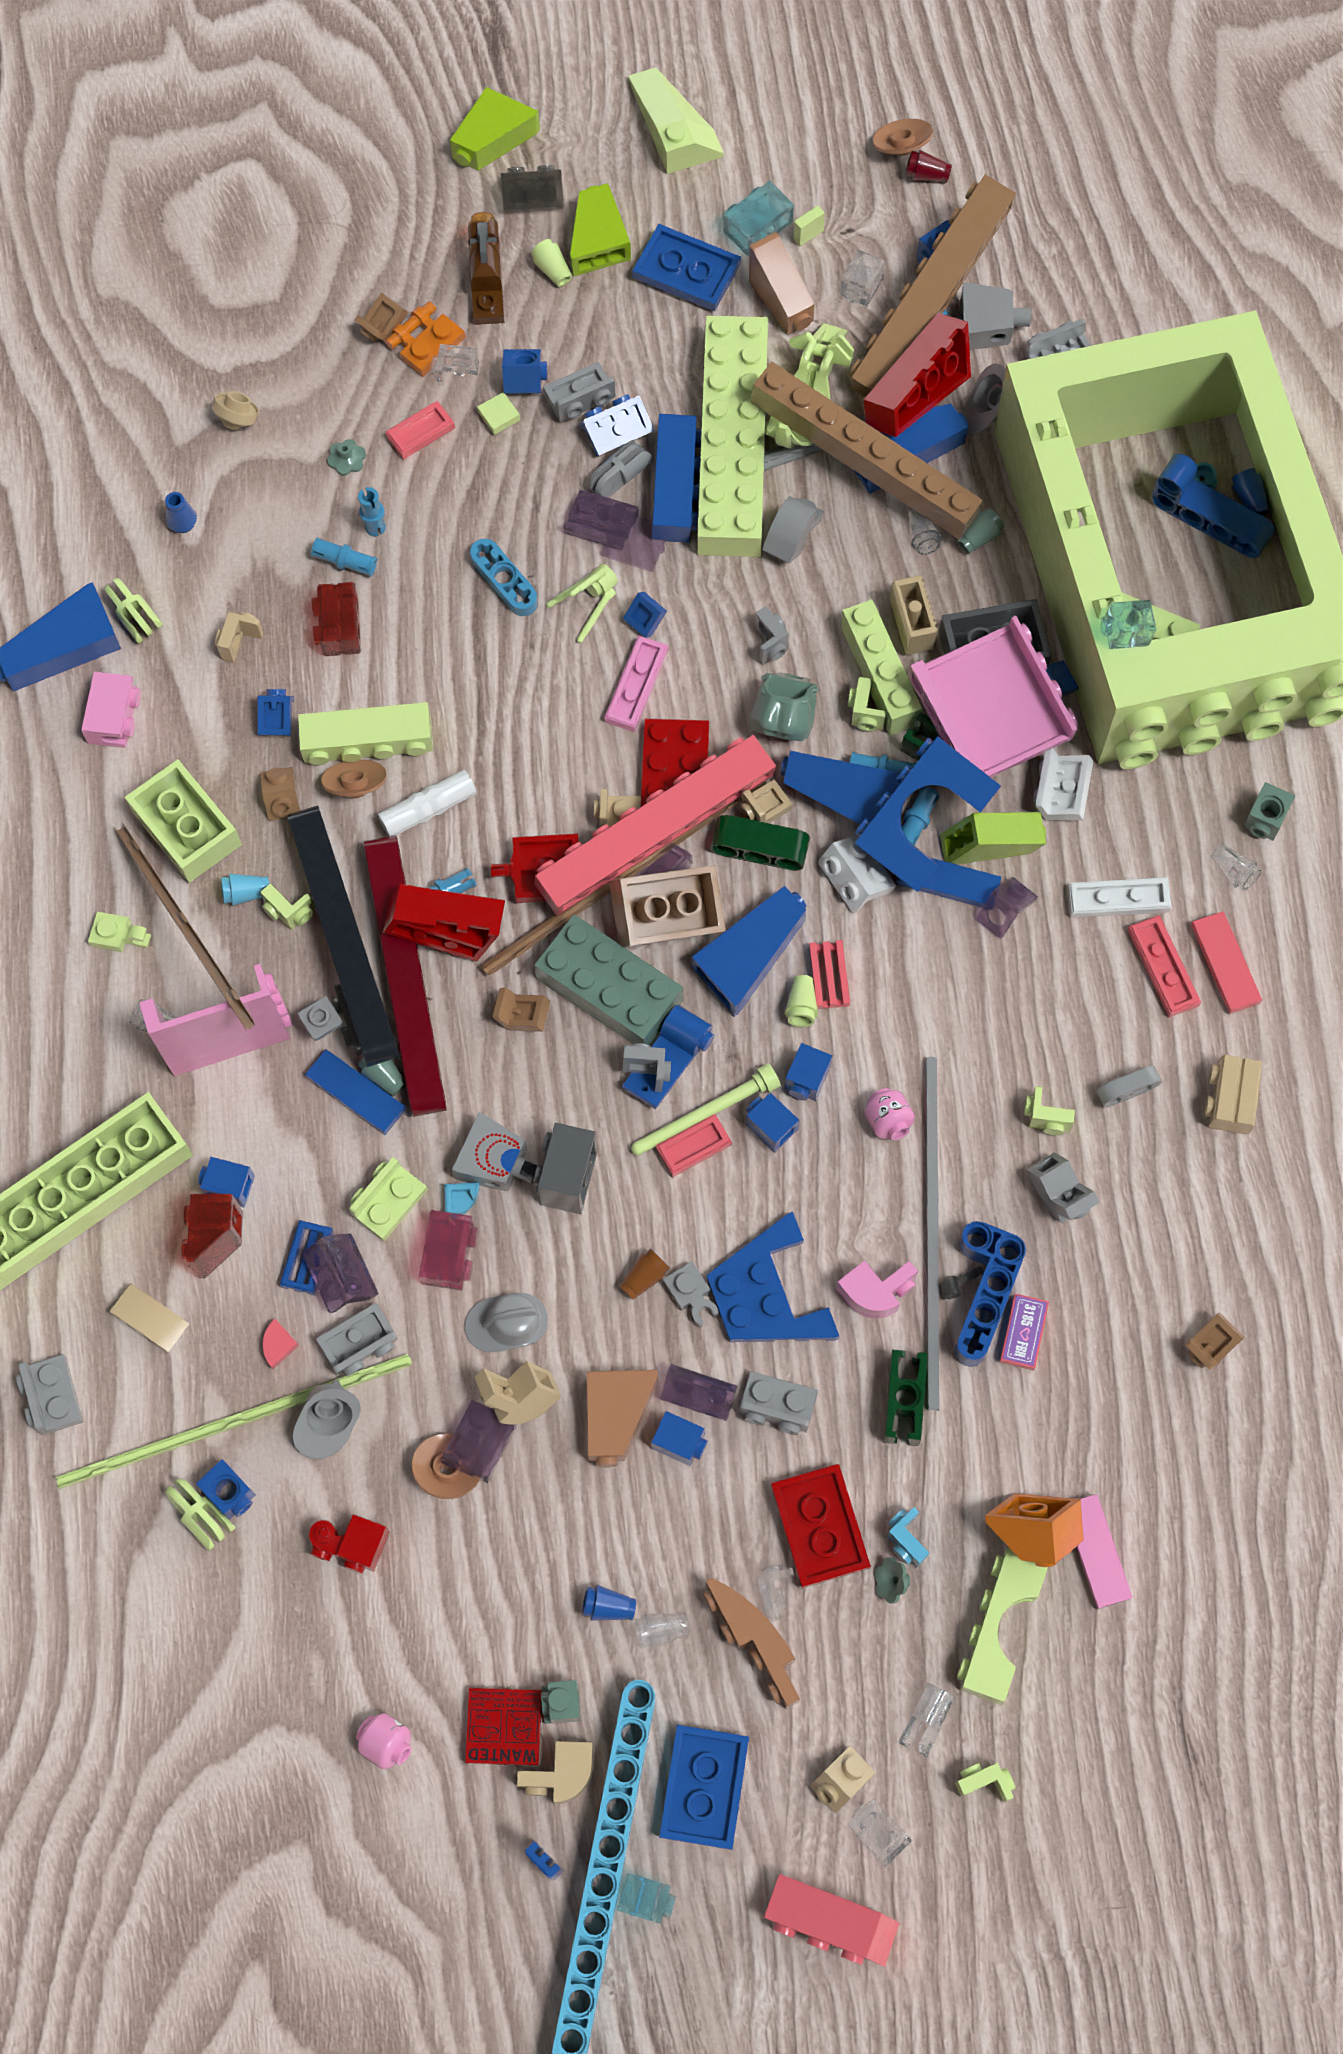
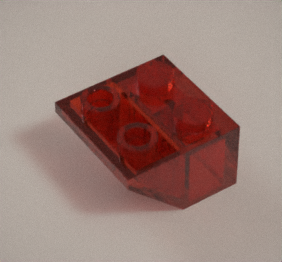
M190 1194V1205H185L184 1225L188 1226V1239L182 1240L181 1254L182 1259L186 1260L188 1267L192 1269L198 1278H206L242 1245L243 1210L233 1194Z

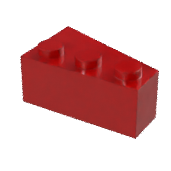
M400 884L390 897L383 933L477 962L499 936L505 900Z

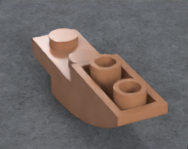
M714 1578L707 1580L706 1587L708 1591L704 1592L703 1595L712 1613L719 1610L725 1622L720 1625V1628L728 1644L736 1643L739 1650L753 1644L755 1649L750 1651V1655L759 1671L766 1669L772 1681L766 1685L775 1703L783 1702L786 1709L797 1704L800 1698L784 1669L795 1663V1657L785 1640L763 1613L744 1596Z

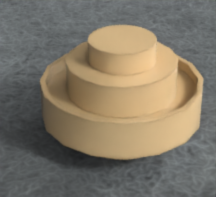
M229 391L228 393H218L212 404L213 411L227 428L237 430L240 427L253 425L257 421L259 408L247 395L241 392Z

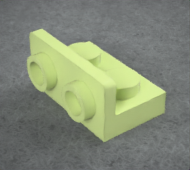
M394 1157L388 1163L382 1162L376 1168L372 1175L373 1181L366 1189L360 1188L354 1194L350 1201L351 1207L349 1208L354 1219L384 1242L428 1191L427 1186L401 1167L399 1161Z

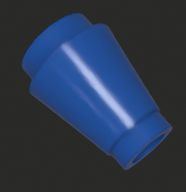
M1249 468L1232 478L1234 484L1232 489L1245 507L1260 515L1270 510L1261 473H1257L1255 468Z
M169 493L165 498L166 524L177 533H187L194 527L197 521V514L181 493Z
M596 1585L595 1588H586L582 1616L590 1617V1621L634 1619L636 1599L600 1585Z

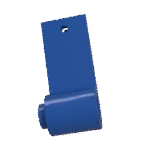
M676 1005L665 1019L661 1027L660 1036L652 1045L654 1048H665V1061H671L670 1082L663 1081L662 1092H655V1074L631 1073L622 1085V1089L656 1109L700 1050L705 1052L715 1036L711 1033L713 1026L684 1007Z

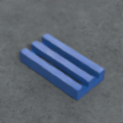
M299 1220L280 1282L281 1288H290L296 1292L301 1293L302 1291L309 1295H315L334 1232L333 1228ZM310 1230V1237L296 1282L291 1281L305 1231ZM322 1233L323 1236L309 1282L304 1284L318 1235Z
M533 1841L525 1850V1854L549 1879L556 1880L564 1870L556 1863L550 1867L549 1865L554 1859L546 1852L539 1856L538 1854L543 1848Z

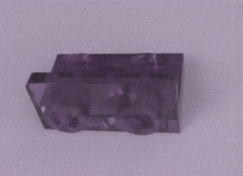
M351 1233L323 1236L303 1252L304 1260L329 1313L337 1312L348 1303L372 1300L379 1294Z

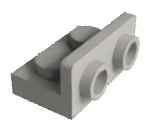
M64 1354L31 1365L27 1362L18 1364L21 1374L16 1375V1381L20 1393L27 1396L29 1407L24 1410L30 1428L35 1427L44 1436L84 1422L67 1357Z
M750 1371L743 1400L740 1404L739 1414L745 1415L744 1420L752 1424L764 1426L765 1422L779 1425L778 1429L788 1434L799 1435L800 1431L807 1433L818 1390Z

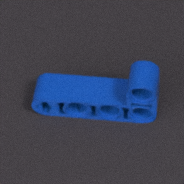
M1174 454L1156 480L1152 493L1153 503L1164 512L1250 558L1259 557L1275 532L1273 523L1262 515L1195 480L1197 472L1196 463L1184 454Z
M974 1221L966 1225L959 1242L960 1250L964 1256L987 1266L954 1351L959 1363L968 1367L977 1366L984 1360L1026 1253L1025 1243L1020 1237L980 1221ZM971 1234H979L983 1237L985 1245L974 1247L968 1242L967 1237ZM1011 1247L1016 1251L1018 1257L1014 1260H1007L1000 1254V1249ZM991 1278H999L1004 1282L1005 1289L999 1292L994 1291L988 1286L987 1281ZM980 1309L988 1310L993 1316V1321L982 1323L976 1318L975 1312ZM973 1334H979L980 1337L975 1352L973 1354L967 1353Z

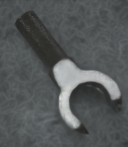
M979 1266L957 1277H946L939 1284L942 1300L959 1297L961 1295L959 1285L984 1274L982 1267Z

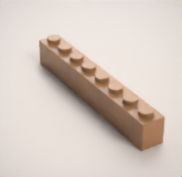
M984 174L979 184L975 181L973 182L965 196L967 202L962 209L957 207L949 220L950 228L946 234L941 232L932 246V249L935 251L929 259L925 257L919 264L915 273L918 277L913 284L907 283L899 296L901 303L896 310L891 308L882 323L885 326L880 335L875 333L866 347L867 355L863 361L858 359L849 373V376L852 377L850 387L852 390L866 397L937 313H944L1014 206L1016 192Z
M770 362L754 383L751 403L789 426V428L960 540L977 517L983 501L981 498L774 362Z

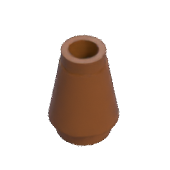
M650 1248L645 1254L643 1252L640 1254L619 1286L634 1300L638 1295L640 1296L666 1277L665 1273L670 1267Z

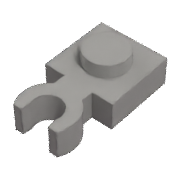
M692 1261L663 1279L664 1285L681 1311L691 1306L692 1319L695 1325L698 1327L703 1326V1321L699 1317L701 1310L707 1309L714 1318L718 1317L717 1306L712 1301L705 1300L704 1296L711 1293V1289Z

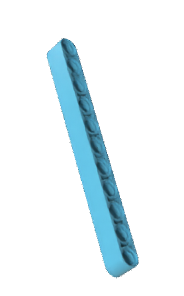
M644 1680L630 1682L624 1688L552 2054H588L656 1703L653 1687ZM637 1688L646 1690L650 1695L649 1702L642 1708H636L629 1703L630 1693ZM629 1725H636L642 1730V1738L635 1745L626 1744L622 1740V1732ZM629 1762L635 1767V1775L631 1781L620 1782L615 1778L614 1771L619 1763ZM621 1799L627 1803L628 1812L623 1819L614 1820L608 1816L607 1807L612 1800ZM608 1836L617 1838L621 1844L619 1853L613 1858H606L600 1852L601 1841ZM600 1874L609 1875L613 1881V1889L606 1896L596 1895L592 1888L593 1880ZM593 1912L601 1913L606 1921L605 1929L598 1935L590 1934L585 1928L586 1917ZM584 1951L594 1952L598 1958V1966L593 1973L585 1974L578 1968V1957ZM583 1990L589 1994L591 2004L586 2012L578 2013L571 2008L570 1997L574 1991ZM575 2029L582 2035L583 2044L579 2051L570 2052L564 2048L562 2037L567 2030Z

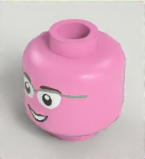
M888 1088L873 1093L867 1101L868 1104L865 1107L864 1114L876 1136L892 1140H899L905 1137L910 1131L909 1128L914 1123L915 1115L904 1095L900 1091Z
M382 1713L377 1716H369L357 1732L356 1739L358 1741L359 1753L381 1769H389L396 1764L402 1765L412 1751L410 1746V1730L389 1714Z

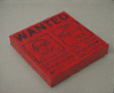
M469 1688L465 1763L539 1766L542 1690Z

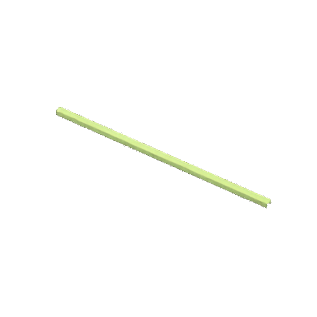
M406 1354L360 1370L348 1377L343 1376L335 1380L340 1382L341 1387L347 1389L410 1367L412 1362L409 1355ZM317 1386L55 1477L58 1488H65L299 1406L306 1402L308 1394Z

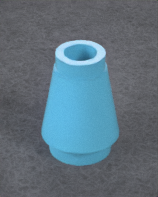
M229 873V877H221L223 904L232 903V906L263 898L260 892L269 885L268 876L261 877Z

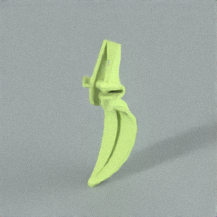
M823 323L813 336L810 332H805L791 338L789 344L793 348L804 351L799 369L794 376L830 399L828 377L833 364L849 368L854 348L845 339L848 330ZM815 356L823 358L821 365L813 363ZM770 415L766 424L765 434L775 438L778 446L791 449L795 444L811 446L813 444L789 428V426Z

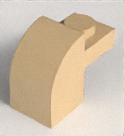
M528 1361L508 1379L485 1368L474 1377L480 1390V1399L488 1407L494 1408L499 1422L503 1424L515 1425L529 1422L541 1416L561 1398L551 1372Z
M556 1741L554 1772L517 1771V1787L525 1788V1795L547 1796V1789H554V1804H564L576 1799L585 1791L592 1777L593 1743Z

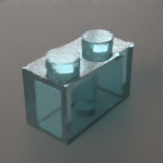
M768 181L762 187L754 188L747 198L738 204L731 205L724 214V233L748 256L751 244L774 232L779 233L793 223L794 204L771 181Z

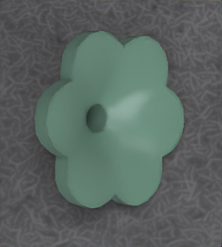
M347 439L343 443H335L330 447L331 455L328 457L327 462L329 467L336 469L339 475L346 476L351 471L359 472L362 470L366 451L363 447L357 446L354 440Z
M887 1557L883 1560L882 1566L876 1568L877 1595L880 1598H885L888 1603H897L900 1595L905 1594L910 1585V1576L906 1574L905 1565L897 1563L892 1557Z

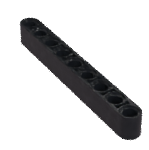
M319 806L288 814L287 818L367 1068L399 1058L400 1055Z

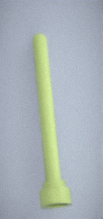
M769 1063L756 1069L757 1073L752 1075L753 1079L634 1142L631 1146L632 1153L641 1155L656 1147V1145L758 1091L770 1093L781 1087L775 1071Z

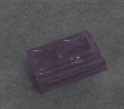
M580 490L568 514L569 518L563 525V530L565 534L623 550L624 542L628 539L639 515V509L635 505Z
M472 1400L442 1455L441 1463L472 1477L476 1475L483 1478V1482L488 1483L518 1424L508 1425L500 1423L494 1409Z

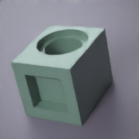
M1265 782L1244 824V828L1250 830L1258 838H1268L1274 841L1295 795ZM1261 811H1270L1275 818L1265 817Z

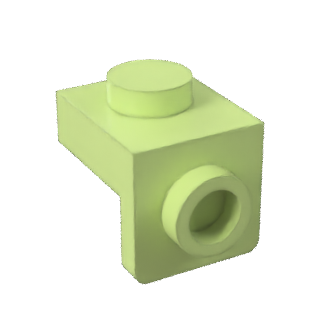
M859 677L857 689H850L848 707L853 708L851 726H857L863 731L883 730L886 712L867 708L872 679Z
M271 884L260 892L265 902L262 905L265 912L274 921L280 918L290 930L294 929L297 925L301 926L308 922L313 915V911L316 909L312 898L308 894H305L295 904L291 905Z
M1036 1086L1033 1095H1027L1025 1101L1024 1116H1030L1029 1128L1044 1129L1043 1132L1049 1135H1063L1064 1132L1070 1133L1074 1123L1075 1110L1041 1106L1043 1087Z
M980 1763L961 1771L962 1779L955 1783L961 1797L994 1782L1003 1802L1014 1798L1011 1790L1015 1789L1013 1779L1007 1768L1001 1770L998 1763L983 1770Z

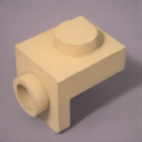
M228 612L223 628L218 629L215 637V646L218 648L222 660L235 662L244 635L262 638L264 632L260 620L249 613L241 612L236 614Z
M775 779L752 793L749 789L742 792L740 809L746 819L771 823L791 811L793 804Z
M849 1746L813 1782L811 1788L823 1804L829 1806L833 1812L837 1813L876 1772Z

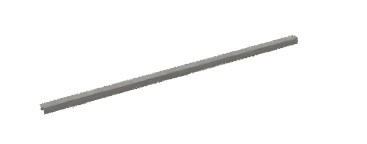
M928 1057L926 1058L928 1411L929 1409H938L939 1411L937 1058Z

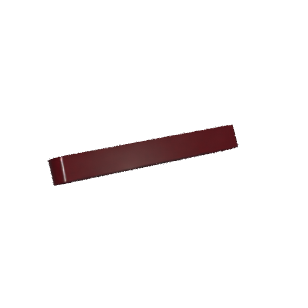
M397 835L364 841L412 1114L413 1117L447 1111L417 943L383 933L390 897L400 884L406 885Z

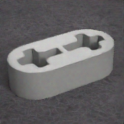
M1148 1066L1101 1086L1097 1090V1094L1104 1107H1111L1156 1088L1162 1083L1156 1067Z

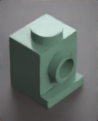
M577 1680L548 1682V1686L542 1687L541 1699L545 1724L581 1721L579 1684Z

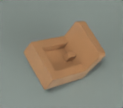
M381 292L365 318L357 315L354 321L362 326L360 332L370 340L375 342L379 338L385 341L392 334V329L402 323L408 311Z
M293 767L273 768L269 771L261 772L262 796L268 819L287 818L288 814L300 811Z
M500 988L493 1007V1018L508 1030L543 1032L551 1000L544 995H516L508 988Z
M1219 1312L1185 1346L1190 1350L1187 1353L1196 1365L1200 1368L1206 1366L1211 1370L1245 1337Z

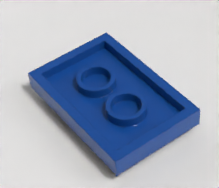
M658 224L632 270V278L716 311L741 265V256Z
M677 1725L659 1838L733 1850L749 1736Z

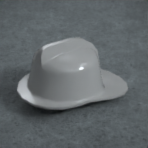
M993 363L982 371L974 390L964 406L962 413L966 417L969 426L967 435H977L987 429L992 422H996L1006 367L1001 364Z
M511 1293L480 1301L469 1311L465 1320V1332L468 1340L477 1349L485 1352H500L536 1343L544 1335L548 1326V1314L544 1305L537 1297L527 1293Z
M333 1380L331 1384H322L314 1388L308 1394L305 1405L294 1426L292 1436L297 1450L306 1457L314 1459L327 1458L340 1451L347 1442L360 1415L361 1407L356 1396L341 1387L338 1380Z

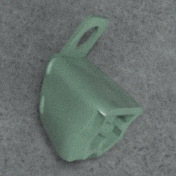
M782 672L776 675L771 673L762 675V682L749 718L750 729L787 740L804 741V739H808L814 723L816 692L819 691L817 685L810 683L808 678Z

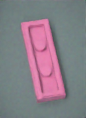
M638 635L604 717L605 723L632 732L636 731L668 653V645Z
M1095 1494L1082 1498L1081 1509L1084 1541L1076 1549L1096 1608L1101 1609L1130 1600L1133 1597L1098 1495Z

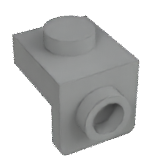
M765 606L755 613V628L767 641L759 647V661L763 665L770 660L776 661L781 658L788 649L789 633L785 630L786 626L782 618L777 613L772 614Z
M327 996L308 1004L297 1013L305 1031L314 1041L320 1040L343 1025L340 1016Z
M643 1043L633 1044L632 1046L624 1045L622 1072L655 1074V1092H662L663 1081L670 1082L671 1061H665V1048H654Z

